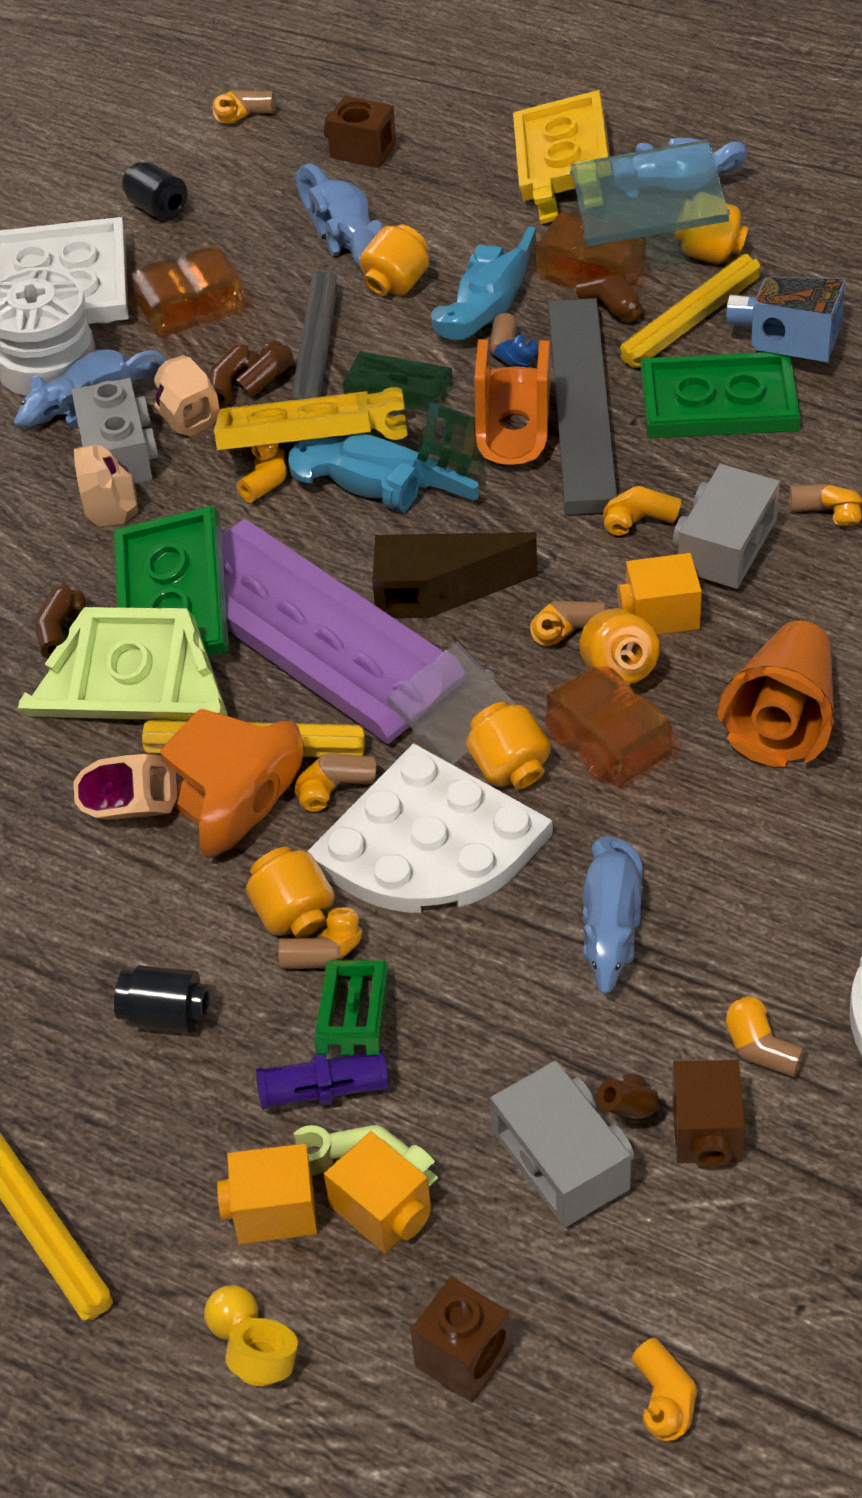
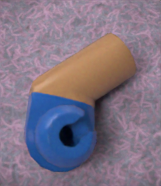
M508 313L498 314L494 318L489 343L491 354L510 367L529 366L532 364L533 357L537 353L536 342L532 338L526 345L524 342L526 335L520 334L515 337L517 329L516 318Z

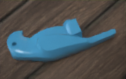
M527 227L517 249L514 248L507 253L503 252L502 247L477 245L474 254L470 256L467 263V271L460 281L457 302L448 306L439 305L431 313L432 328L437 334L447 339L464 341L472 337L484 325L492 324L498 314L506 313L516 297L527 272L536 244L535 227Z
M358 433L349 437L300 440L294 444L289 452V469L291 476L296 480L312 483L313 478L328 475L345 490L368 498H381L387 508L404 514L416 499L418 488L433 486L471 500H477L479 497L478 482L444 466L429 456L368 434Z

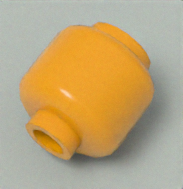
M700 196L694 201L693 205L688 203L684 205L674 240L681 242L680 247L684 255L714 265H722L727 261L731 252L740 254L748 227L740 225L741 211L735 205Z
M404 224L398 225V227L393 225L382 227L359 257L360 268L365 275L363 281L366 286L380 296H385L387 293L398 296L406 295L429 266V254L426 251L428 245L425 239L415 229Z
M620 608L606 609L592 616L583 627L579 640L580 655L586 667L606 682L620 686L635 684L646 678L656 666L660 653L659 638L653 626L639 615Z
M505 701L497 702L483 709L471 720L469 724L471 731L466 738V747L473 761L490 785L504 787L513 784L515 789L519 790L532 785L542 777L545 772L542 765L551 753V744L528 708L518 704L509 705Z
M287 846L280 847L263 855L251 866L250 872L252 876L248 880L245 891L270 934L276 936L294 934L295 938H307L326 925L327 919L325 914L332 907L335 894L311 853L301 850L292 851L291 847Z

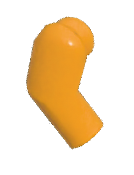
M278 443L251 446L252 453L256 456L254 460L255 470L237 482V490L246 502H254L285 480L287 476L286 454L283 448H279Z
M642 486L632 487L611 499L603 510L605 529L612 535L622 536L629 533V528L645 516L673 524L680 510L681 499Z

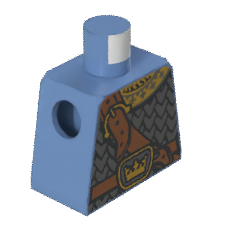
M806 277L764 278L756 297L729 296L726 324L752 327L751 346L755 350L828 362L842 326L846 279Z

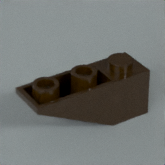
M536 532L375 535L372 576L374 603L376 607L393 618H431L536 577L538 573Z

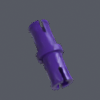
M380 1049L379 1055L361 1053L327 1059L325 1054H314L311 1056L310 1062L266 1069L256 1068V1082L262 1110L268 1109V1107L317 1100L320 1106L332 1104V1097L380 1089L381 1091L388 1090L387 1068L382 1049Z

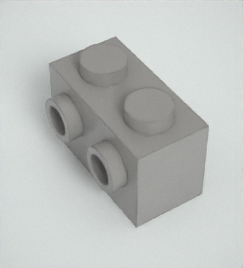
M131 379L103 381L99 384L71 389L82 445H101L110 451L118 459L119 465L133 474L134 484L152 481L149 460L158 458L152 428L142 430V427L151 425L145 396H134Z
M719 464L709 483L703 481L699 485L694 498L693 509L688 517H680L672 539L673 546L678 548V554L691 553L697 577L738 589L777 520L779 480Z
M556 1060L490 1097L492 1132L564 1228L630 1190L631 1160L634 1158V1153L629 1140L617 1125L612 1124L608 1127L597 1113L595 1100L586 1084L578 1077L571 1080Z

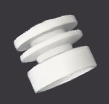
M49 267L25 268L0 278V381L2 385L16 394L26 396L30 392V380L33 376L38 375L48 383L62 376L77 360L90 352L96 351L92 331L88 325L89 315L85 306L83 289L78 279L69 273Z

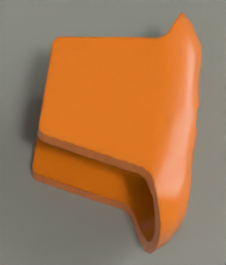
M478 339L474 378L477 448L484 458L497 464L512 466L535 460L545 448L547 439L551 386L550 341H539L537 369L519 366L490 369L489 340ZM518 414L526 417L529 422L521 429L510 430L504 428L500 421L507 415Z
M200 709L161 748L162 761L184 778L177 786V800L174 807L199 826V845L206 859L219 856L232 849L251 828L268 814L278 798L297 778L302 766L304 742L299 727L292 720L279 721L269 726H257L206 709Z

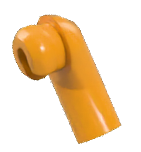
M655 1337L642 1343L633 1353L631 1361L653 1386L648 1409L644 1408L642 1415L646 1429L659 1440L672 1441L685 1434L691 1426L697 1386L694 1380Z

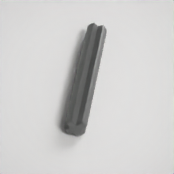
M317 271L311 279L292 389L294 400L321 396L338 285L336 284L337 276L332 271L327 273Z

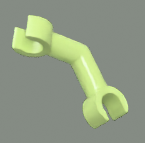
M309 1125L294 1132L296 1145L306 1143L307 1148L320 1147L317 1152L308 1154L312 1175L325 1172L332 1165L334 1159L341 1158L369 1131H372L428 1177L429 1186L438 1179L433 1172L428 1170L435 1161L425 1150L416 1145H412L409 1148L379 1125L365 1126L335 1133H328L322 1127Z

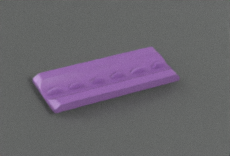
M247 519L238 521L221 534L228 631L387 744L466 681L465 673L454 658Z

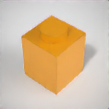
M691 553L626 561V584L617 585V599L620 609L633 612L644 618L653 626L657 635L700 629L702 591Z
M369 1131L324 1173L329 1207L384 1254L401 1239L406 1241L413 1238L423 1228L429 1218L431 1202L428 1177L372 1131Z
M306 1143L227 1153L229 1179L217 1181L218 1204L221 1220L233 1219L238 1244L317 1235L313 1177Z

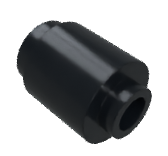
M151 162L131 165L126 170L122 179V188L129 202L159 220L168 221L175 218L181 213L186 204L188 191L184 181Z
M138 965L134 971L122 970L115 987V1016L120 1020H128L131 1027L191 1033L196 1021L204 1022L207 1017L210 1001L208 984H201L198 971L142 965Z

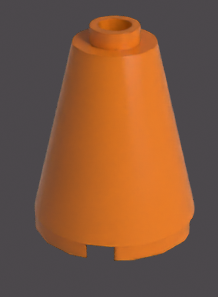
M801 620L783 625L727 683L721 695L717 715L719 723L722 719L725 728L729 732L727 740L734 749L752 761L771 767H786L787 761L805 758L803 763L814 760L825 749L834 728L832 662L829 637L819 626Z

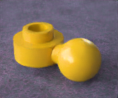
M237 1285L223 1286L214 1291L208 1298L204 1309V1317L207 1327L215 1336L228 1340L225 1362L228 1368L242 1381L253 1386H268L286 1379L293 1371L298 1347V1340L294 1332L277 1321L258 1318L259 1311L256 1299L247 1289Z

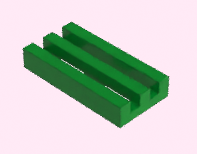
M329 960L326 963L314 1036L316 1054L328 1055L330 1045H340L341 1055H354L355 1045H366V1055H379L389 980L388 961ZM340 976H350L343 1027H333ZM364 976H373L366 1027H358Z

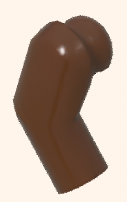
M610 274L578 281L576 285L578 299L597 298V302L603 301L612 314L618 316L619 320L624 323L636 321L642 313L643 307L639 302L637 292L621 275Z
M279 341L266 343L262 347L260 358L235 379L236 383L247 396L253 398L272 380L282 376L291 369L294 360L292 350L287 345H282Z
M248 345L233 346L210 370L209 380L217 393L219 407L227 406L230 403L233 381L238 372L242 374L260 358L257 352L248 350Z
M67 585L51 590L34 618L39 647L44 658L49 659L56 647L65 641L62 624L66 616L70 619H76L80 614L79 610H83L86 606V598L81 591L71 590Z
M638 1074L623 1075V1081L607 1079L600 1085L597 1093V1102L600 1108L604 1111L615 1113L620 1118L627 1120L648 1117L656 1112L659 1106L657 1091L647 1088L645 1079Z

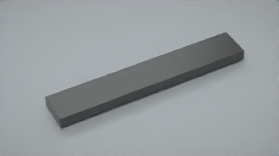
M597 298L548 301L565 515L603 513L605 506L611 499L617 497Z

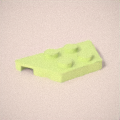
M84 607L69 628L67 639L56 647L45 663L50 669L32 696L26 692L24 693L18 709L29 717L188 721L200 709H206L227 716V711L197 623L190 611L184 608Z

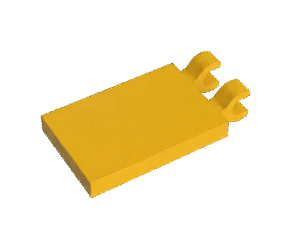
M596 90L513 112L519 187L523 201L534 199L535 205H538L541 224L559 220L555 193L578 187L583 195L586 213L604 209L600 182L613 179L604 107L600 91Z
M390 387L380 393L368 394L365 391L219 409L214 428L217 450L367 433L371 432V429L378 430L388 439L399 440L407 436L405 415L391 416L388 413L395 410H404L402 389Z

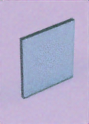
M708 139L572 163L570 175L574 181L584 229L583 239L587 243V247L728 222L730 211L725 203L711 152L712 145Z

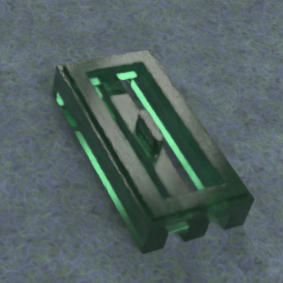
M360 351L343 381L344 394L365 391L368 394L380 393L390 387H397L402 389L404 407L437 413L440 408V400H444L447 394L446 387L450 388L453 382L452 368Z
M434 402L429 403L423 420L416 459L427 462L429 454L438 456L436 466L446 469L449 461L457 463L456 473L466 476L472 461L476 430L475 417ZM438 417L445 419L440 442L434 440ZM455 423L464 426L461 432L459 449L451 447Z

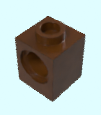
M345 95L336 108L328 113L324 123V135L328 138L330 158L379 168L396 145L394 106Z
M739 1060L674 1061L672 1105L677 1163H695L702 1167H718L728 1162H742L745 1119Z
M450 1276L410 1329L415 1367L471 1403L511 1350L509 1311Z

